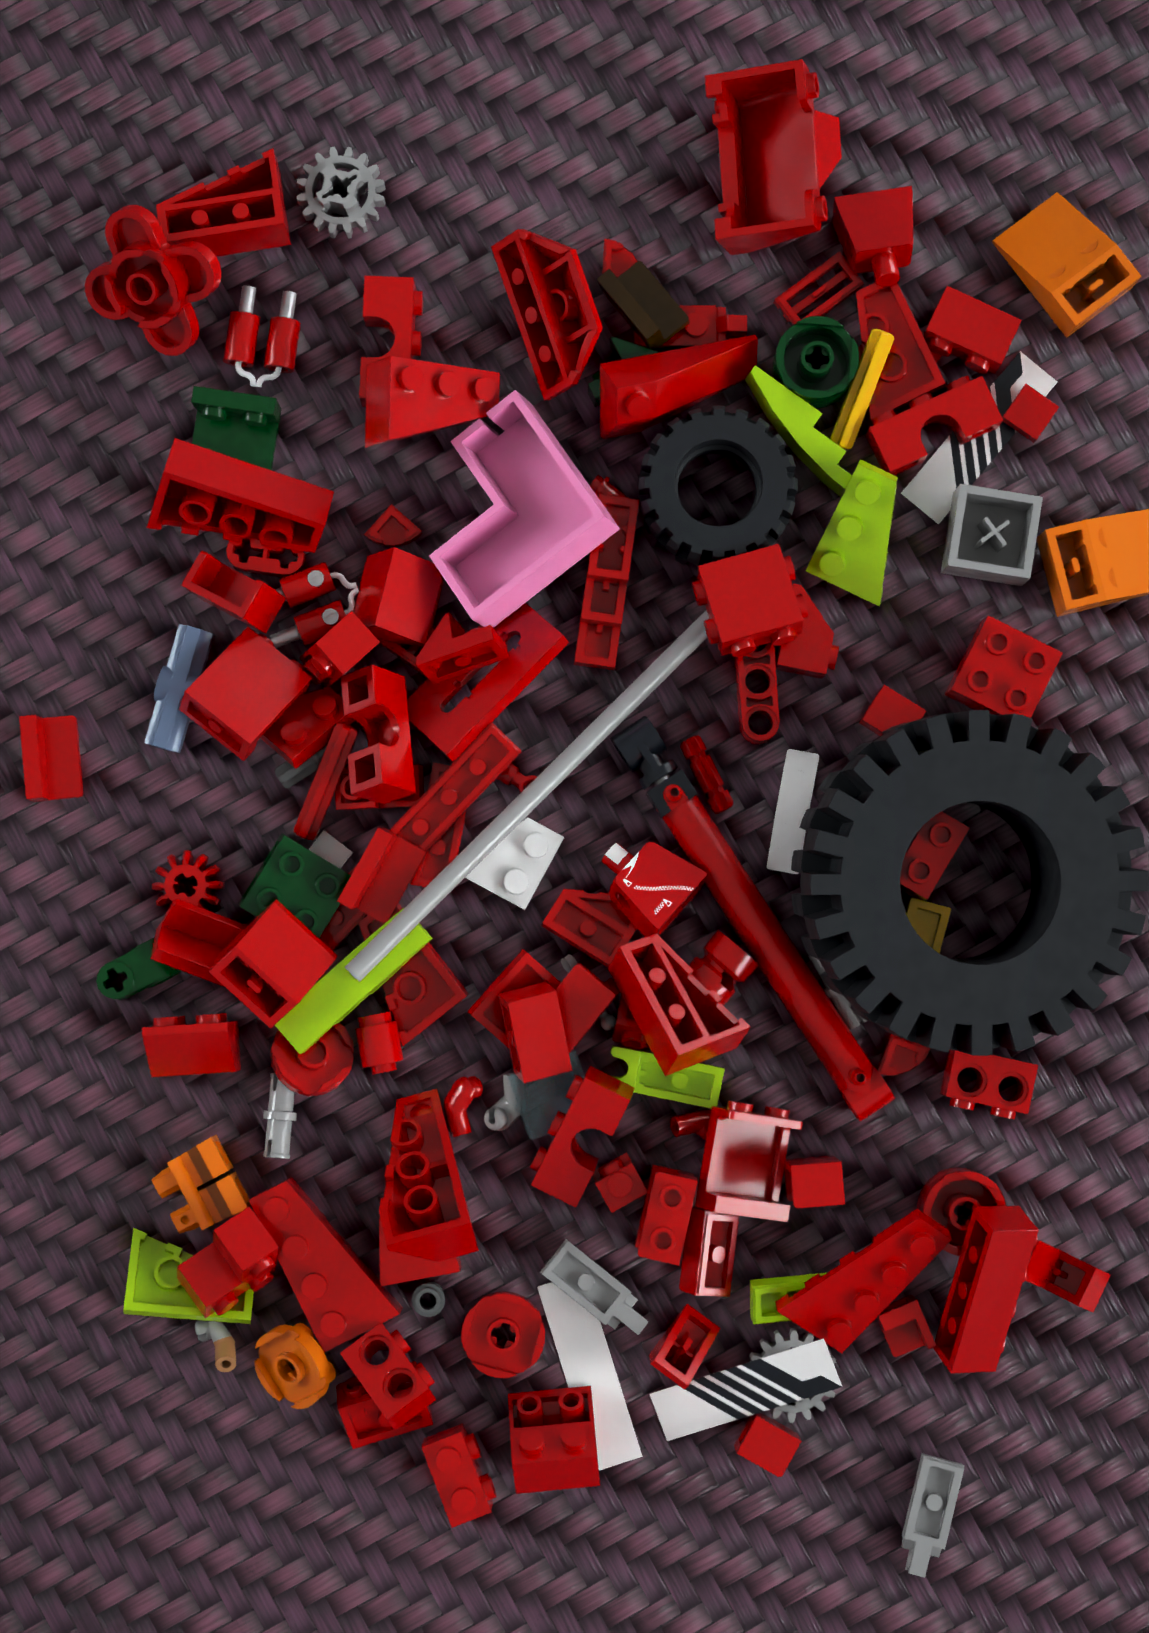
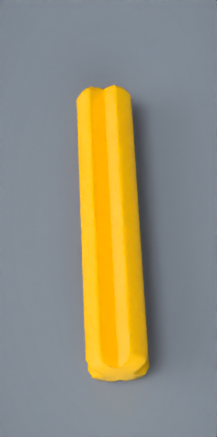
M871 330L859 361L857 372L852 379L853 381L831 434L830 440L842 448L851 449L854 445L893 344L894 336L884 330Z

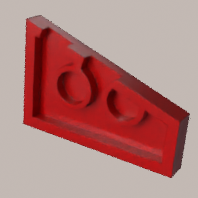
M875 282L857 291L856 299L863 351L873 329H881L894 336L893 344L869 403L870 420L887 411H897L909 405V402L919 396L933 393L946 387V382L898 282L888 287H880Z
M398 904L392 917L402 909L400 904ZM369 915L363 918L358 924L364 941L384 923ZM429 942L382 985L386 994L385 999L389 1011H392L397 1022L402 1047L469 995Z

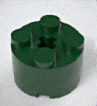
M823 316L804 318L790 327L780 338L772 363L773 378L814 408L828 407L839 402L853 381L852 379L857 372L859 364L858 346L854 338L850 336L843 328L844 326L838 321ZM811 357L818 358V364L821 365L820 369L812 368L811 363H809Z

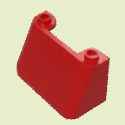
M803 59L705 75L706 97L708 99L716 98L714 102L716 114H712V121L718 128L723 203L718 204V211L724 218L714 219L716 241L730 255H739L820 231L822 222L828 220V208L825 196H820L813 101V98H819V82L816 72L810 73Z

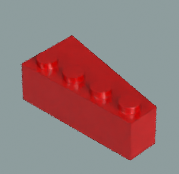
M174 438L146 528L161 530L163 525L181 527V533L198 536L199 531L203 530L223 533L224 540L239 542L240 539L250 537L259 539L261 545L315 553L326 525L334 491Z

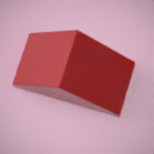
M686 1304L649 1354L650 1364L685 1390L691 1383L721 1328L689 1304Z

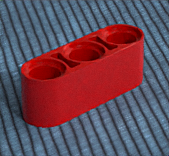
M772 642L765 644L764 649L759 652L735 657L739 728L741 735L746 741L758 745L766 743L773 738L779 729L780 722L775 646ZM752 673L763 675L767 680V690L759 694L749 691L745 683L746 677ZM754 714L766 716L770 722L769 732L764 735L753 733L748 725L749 717Z

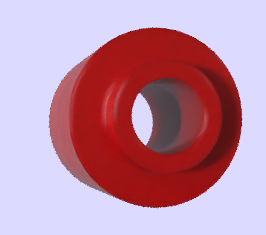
M384 1012L359 1017V1028L355 1030L362 1068L371 1067L372 1075L397 1070L396 1062L404 1059L397 1022H392L391 1013Z

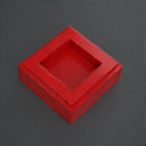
M1025 384L1002 418L1004 423L1034 443L1057 412L1059 406L1028 384Z

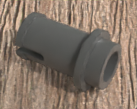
M432 1281L421 1284L413 1292L412 1306L421 1316H436L445 1305V1295L442 1287ZM424 1293H431L435 1296L436 1302L427 1303L422 1295Z

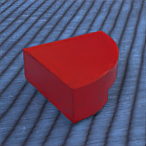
M604 239L602 274L610 269L618 278L638 261L620 242Z
M391 504L365 532L364 536L381 546L398 547L413 542L423 533Z
M889 1034L877 1070L882 1075L891 1076L906 1073L922 1063L931 1048Z

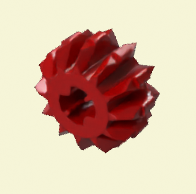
M189 850L183 852L182 865L175 855H169L167 860L172 869L169 871L158 866L155 870L158 875L166 877L164 883H152L153 890H165L166 893L156 900V904L162 907L173 902L175 899H180L206 910L208 908L204 903L205 901L219 905L221 900L217 896L212 895L211 890L224 889V882L211 881L210 879L220 872L219 866H210L204 870L209 857L201 854L194 863L192 851ZM184 876L197 880V886L192 887L196 889L193 895L184 892L180 893L179 885L184 886L180 882Z

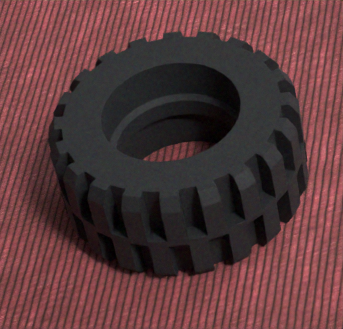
M712 406L711 412L702 413L700 408L688 411L686 418L682 420L678 417L667 424L666 430L662 434L658 433L651 442L648 453L644 456L638 483L639 512H642L643 524L648 534H653L656 538V545L664 553L667 550L675 555V561L683 565L689 562L700 566L775 545L792 516L796 504L794 502L795 496L798 491V479L794 478L796 466L793 457L785 452L786 443L779 434L773 436L768 431L770 424L761 418L757 422L747 418L748 411L737 408L736 414L725 412V406ZM706 454H723L740 461L750 471L754 478L756 494L753 506L744 518L728 526H710L695 520L684 510L678 495V481L684 468L693 459Z

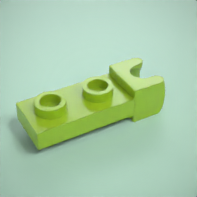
M612 1045V1056L623 1059L628 1065V1070L623 1076L612 1077L634 1087V1093L706 1108L718 1105L725 1068L698 1063L665 1076L653 1053Z

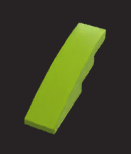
M755 365L745 381L765 416L795 455L820 481L842 497L852 477L850 473L838 466V463L847 451L814 428V425L823 413Z
M404 908L322 977L302 1000L275 1024L276 1028L299 1054L305 1053L335 1024L340 1023L364 999L376 992L433 939L419 923L360 982L345 969V966Z

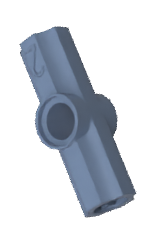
M179 624L167 666L162 667L154 691V701H156L149 722L147 735L145 736V744L181 753L190 718L182 713L179 707L185 690L205 670L215 635L213 633Z

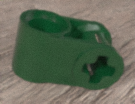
M154 938L131 949L129 953L101 967L97 974L96 983L104 996L123 1000L147 988L157 986L182 971L150 959ZM114 970L120 974H127L128 979L122 982L124 987L122 991L118 988L109 987L108 983L113 980L112 972Z

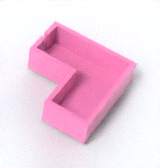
M516 390L486 413L494 423L504 430L503 433L499 435L479 418L450 441L494 505L429 555L470 618L483 627L491 625L494 628L620 529L537 410Z

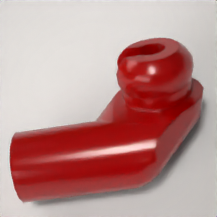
M463 1076L457 1079L444 1099V1108L452 1137L472 1132L466 1110L473 1098L480 1097L483 1092L482 1082L476 1076L468 1078Z

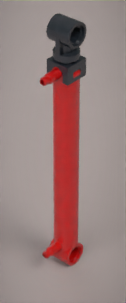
M643 716L612 736L610 739L630 771L634 772L640 768L644 774V777L639 780L642 788L645 790L654 784L656 785L646 792L647 798L660 818L664 820L690 862L708 874L704 882L754 960L758 963L759 968L836 1084L838 1091L858 1121H863L895 1100L887 1083L860 1047L699 800L698 793L681 769L671 777L669 776L678 766L673 759L665 762L660 755L667 751V748L650 720Z

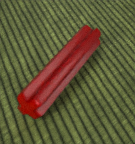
M337 723L334 726L295 823L294 833L303 839L315 840L317 838L348 761L347 755L351 753L357 739L358 731L348 724Z

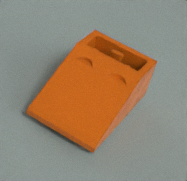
M1058 192L992 241L1066 338L1130 291L1142 277L1119 246Z
M1149 509L1086 519L1045 529L1037 537L1057 617L1149 594Z

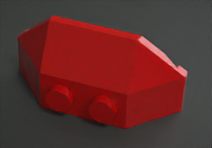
M517 229L491 246L543 399L546 401L578 384L603 326L576 249L528 230Z

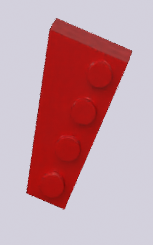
M292 1177L249 1199L256 1216L279 1247L277 1259L324 1353L401 1313L403 1309L401 1304L394 1296H391L384 1286L380 1285L378 1277L363 1263L352 1250L350 1244L334 1229L326 1216Z

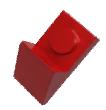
M448 612L443 616L416 657V666L433 684L508 659L509 655L507 644L491 625L471 629L465 634L462 626Z

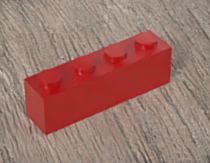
M979 1206L973 1209L935 1338L937 1347L933 1348L951 1374L996 1372L1000 1355L1005 1348V1339L1011 1319L1015 1316L1018 1296L1022 1284L1026 1280L1029 1260L1038 1240V1228L1020 1206Z

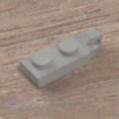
M567 1239L563 1241L541 1269L540 1273L603 1324H608L613 1329H616L622 1322L637 1335L648 1324V1320L632 1308L638 1301L631 1294L632 1292Z
M921 1453L902 1532L901 1547L909 1550L905 1567L909 1574L925 1578L930 1555L939 1558L941 1550H945L964 1472V1465L962 1463Z

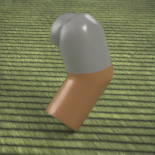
M197 1320L195 1332L198 1335V1340L206 1342L212 1339L217 1370L220 1372H230L235 1369V1340L224 1323Z

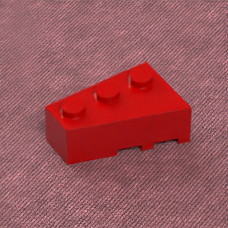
M274 148L262 153L263 158L242 168L237 165L227 170L228 175L207 185H204L202 182L157 204L158 221L168 244L175 245L188 241L199 242L207 246L216 257L291 245L281 172Z
M657 933L620 946L608 967L613 980L665 1076L736 1049L751 1028L742 1017L738 1020L720 1003L722 998L713 989L709 992L692 975L694 970Z

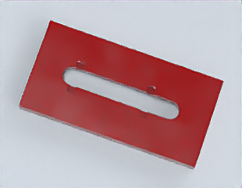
M526 603L494 627V630L505 643L514 635H520V641L517 643L519 646L516 649L512 648L508 652L509 658L500 661L471 690L472 694L468 698L465 697L452 711L446 713L444 712V707L481 668L436 684L427 679L407 699L409 721L453 762L569 643L562 633Z

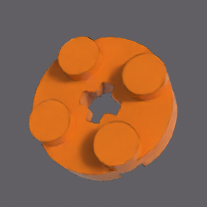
M297 1323L294 1326L287 1324L278 1325L261 1336L256 1343L255 1349L259 1347V1358L254 1361V1365L261 1384L277 1401L280 1402L285 1398L295 1403L291 1406L292 1408L305 1409L313 1405L326 1394L329 1384L336 1377L334 1366L328 1361L323 1349L314 1339L312 1330L303 1323ZM289 1362H291V1363L293 1364V1366L295 1367L294 1370H292V1369L289 1367V1365H288Z

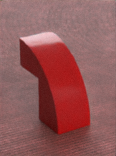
M1038 1239L1029 1260L1025 1281L1039 1286L1083 1309L1094 1312L1111 1274Z

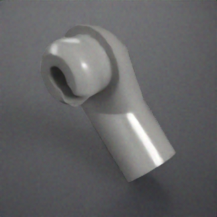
M515 1073L503 1074L504 1096L484 1114V1123L490 1130L503 1131L509 1128L525 1111L524 1083Z

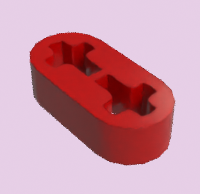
M246 537L240 539L239 542L229 541L226 548L230 563L237 570L247 573L287 577L302 571L306 563L304 551L291 549L292 554L298 557L297 561L290 562L288 568H282V563L279 560L269 557L270 553L284 554L285 548L261 545L260 540L257 538ZM245 542H250V546L254 551L263 552V557L249 556L247 563H242L241 557L235 554L236 549H242Z

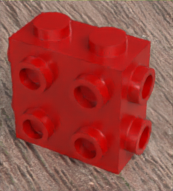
M779 544L698 566V581L692 582L693 592L698 606H706L709 616L708 620H704L707 638L710 645L717 643L721 656L732 654L733 657L744 656L754 652L756 646L770 642L774 646L784 645L794 641L797 635L802 633L803 619L808 618L807 606L802 594L795 595L791 582L796 580L794 565L789 555L783 557Z

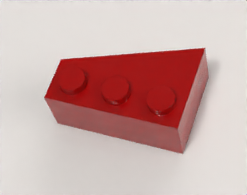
M389 356L367 364L365 448L474 422L479 418H487L488 415L486 413L499 403L500 373Z

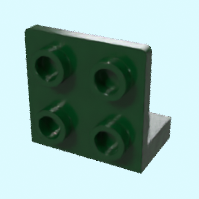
M193 386L191 403L197 410L192 444L272 470L281 416V407L277 399Z
M281 833L238 904L241 908L257 917L277 899L320 938L341 904L337 900L351 875Z

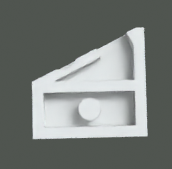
M526 818L465 878L526 910L564 837L536 821Z

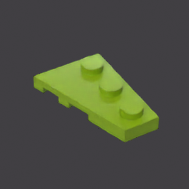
M861 459L859 460L806 568V572L880 607L897 488V476Z
M133 1228L123 1308L124 1314L251 1324L254 1294L251 1288L237 1297L239 1302L232 1309L220 1316L214 1312L205 1319L177 1279V1266L193 1255L183 1251L181 1247L169 1242L168 1244L147 1236V1233Z

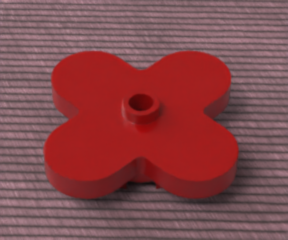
M139 205L124 206L114 212L106 222L105 236L113 257L110 261L102 263L88 274L85 281L87 300L98 314L107 319L120 320L129 317L138 322L137 327L142 328L147 341L158 352L168 356L180 355L192 347L199 336V322L191 302L206 298L218 288L222 277L220 263L216 255L207 246L199 242L188 241L175 245L168 244L162 227L152 212Z

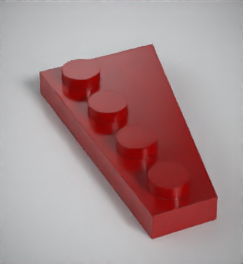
M916 1209L874 1236L871 1245L858 1253L852 1251L839 1259L840 1265L825 1275L821 1276L818 1273L804 1282L805 1288L790 1297L786 1294L775 1301L777 1312L819 1339L824 1338L826 1344L843 1353L952 1240L950 1231L919 1209Z

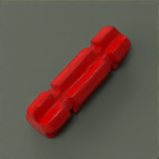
M695 735L683 741L680 748L686 760L690 759L691 764L689 766L704 795L708 794L709 799L707 801L715 814H719L734 805V801L728 789L724 791L722 787L724 782L710 754L706 755L705 750L707 748L701 737Z

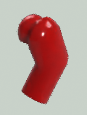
M700 1110L671 1117L670 1126L672 1133L675 1137L695 1133L706 1141L711 1111Z

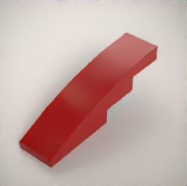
M598 494V498L620 529L589 554L574 665L614 671L629 580L639 500Z

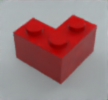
M249 1206L214 1229L213 1243L177 1266V1279L205 1319L214 1312L220 1316L239 1302L237 1298L239 1295L250 1288L253 1292L258 1291L274 1278L272 1273L276 1271L279 1247Z

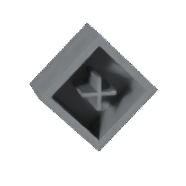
M960 484L952 496L941 573L1023 586L1031 578L1043 497Z

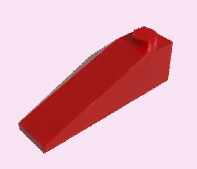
M750 335L601 363L600 436L602 439L642 432L744 381L753 367L757 366L758 338L756 335Z
M433 1089L397 1099L390 1139L392 1147L389 1165H386L384 1175L386 1180L384 1196L381 1198L379 1214L388 1251L435 1262L479 1251L438 1090Z

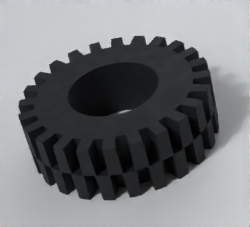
M971 710L933 715L893 726L883 731V735L877 740L859 745L847 755L850 762L841 771L831 772L823 780L818 789L825 793L818 807L806 810L799 827L808 831L804 849L793 851L791 870L801 873V893L791 894L794 914L805 919L808 934L801 936V940L807 954L820 960L825 970L820 976L832 991L843 995L852 1004L849 1008L857 1015L879 1025L885 1031L895 1036L938 1051L949 1052V1050H957L970 1055L987 1056L993 1055V1048L1002 1047L1013 1051H1020L1036 1046L1033 1036L1041 1032L1059 1036L1075 1026L1069 1016L1074 1009L1094 1010L1108 996L1098 986L1099 982L1105 974L1120 976L1124 974L1132 958L1118 950L1123 935H1141L1146 915L1130 911L1132 891H1149V871L1132 868L1130 856L1131 850L1145 847L1140 827L1122 825L1118 812L1130 805L1122 788L1103 786L1097 776L1106 767L1092 753H1074L1071 751L1068 745L1072 738L1056 728L1037 729L1031 726L1033 719L1023 715L989 714V710ZM966 802L994 812L1016 832L1029 859L1031 892L1022 919L1002 943L974 957L949 959L926 944L912 927L902 902L900 878L906 851L921 827L939 812Z

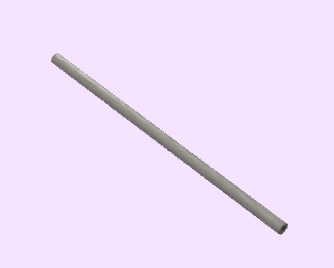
M707 610L345 966V969L358 982L404 939L707 638L704 620L709 619Z

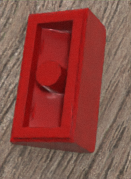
M692 1208L683 1249L679 1283L681 1291L696 1296L730 1297L739 1224L738 1215Z

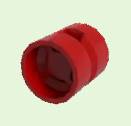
M717 930L703 947L705 955L702 958L694 957L688 965L694 970L692 975L709 992L713 989L722 998L720 1003L724 1006L736 992L734 984L736 982H745L759 965L736 943Z

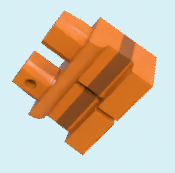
M217 1134L167 1162L169 1167L162 1170L152 1179V1183L162 1199L181 1189L188 1203L170 1213L179 1234L198 1227L204 1230L251 1206L250 1198L236 1171L205 1188L201 1187L202 1184L234 1168Z

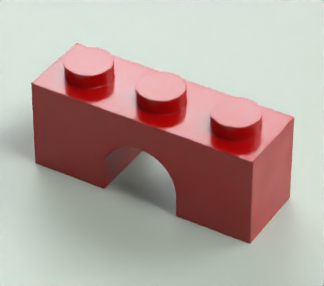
M364 276L363 319L366 327H382L389 330L395 336V341L390 351L383 356L361 357L359 399L362 407H366L367 364L389 356L414 359V356H421L422 333L421 331H415V316L423 315V291H416L414 277Z
M968 375L949 383L946 386L948 391L933 398L931 393L924 394L909 402L910 409L896 415L894 410H890L872 419L873 426L869 427L865 436L880 468L895 476L923 463L928 454L921 440V430L928 424L942 423L947 425L955 433L960 445L997 429L1002 423L1003 418L983 376L970 380Z
M372 664L342 676L341 687L344 716L359 722L368 739L367 748L347 755L351 795L387 804L416 793L405 676Z
M589 1066L584 1078L576 1074L565 1096L572 1100L566 1114L559 1110L557 1111L547 1132L554 1136L548 1149L540 1146L532 1161L530 1169L536 1171L531 1186L576 1208L594 1174L599 1158L585 1152L579 1146L576 1134L585 1129H597L613 1136L631 1101L635 1088L592 1066Z

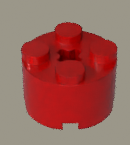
M960 1167L943 1169L937 1172L926 1182L917 1202V1209L950 1231L952 1240L943 1250L956 1256H960L974 1207L1007 1206L1004 1196L996 1183L974 1170ZM966 1201L965 1207L971 1210L968 1218L961 1216L958 1220L954 1209L957 1205L963 1206Z

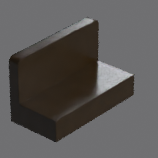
M641 261L636 262L618 278L610 269L597 278L602 293L651 350L656 351L690 322L686 313Z

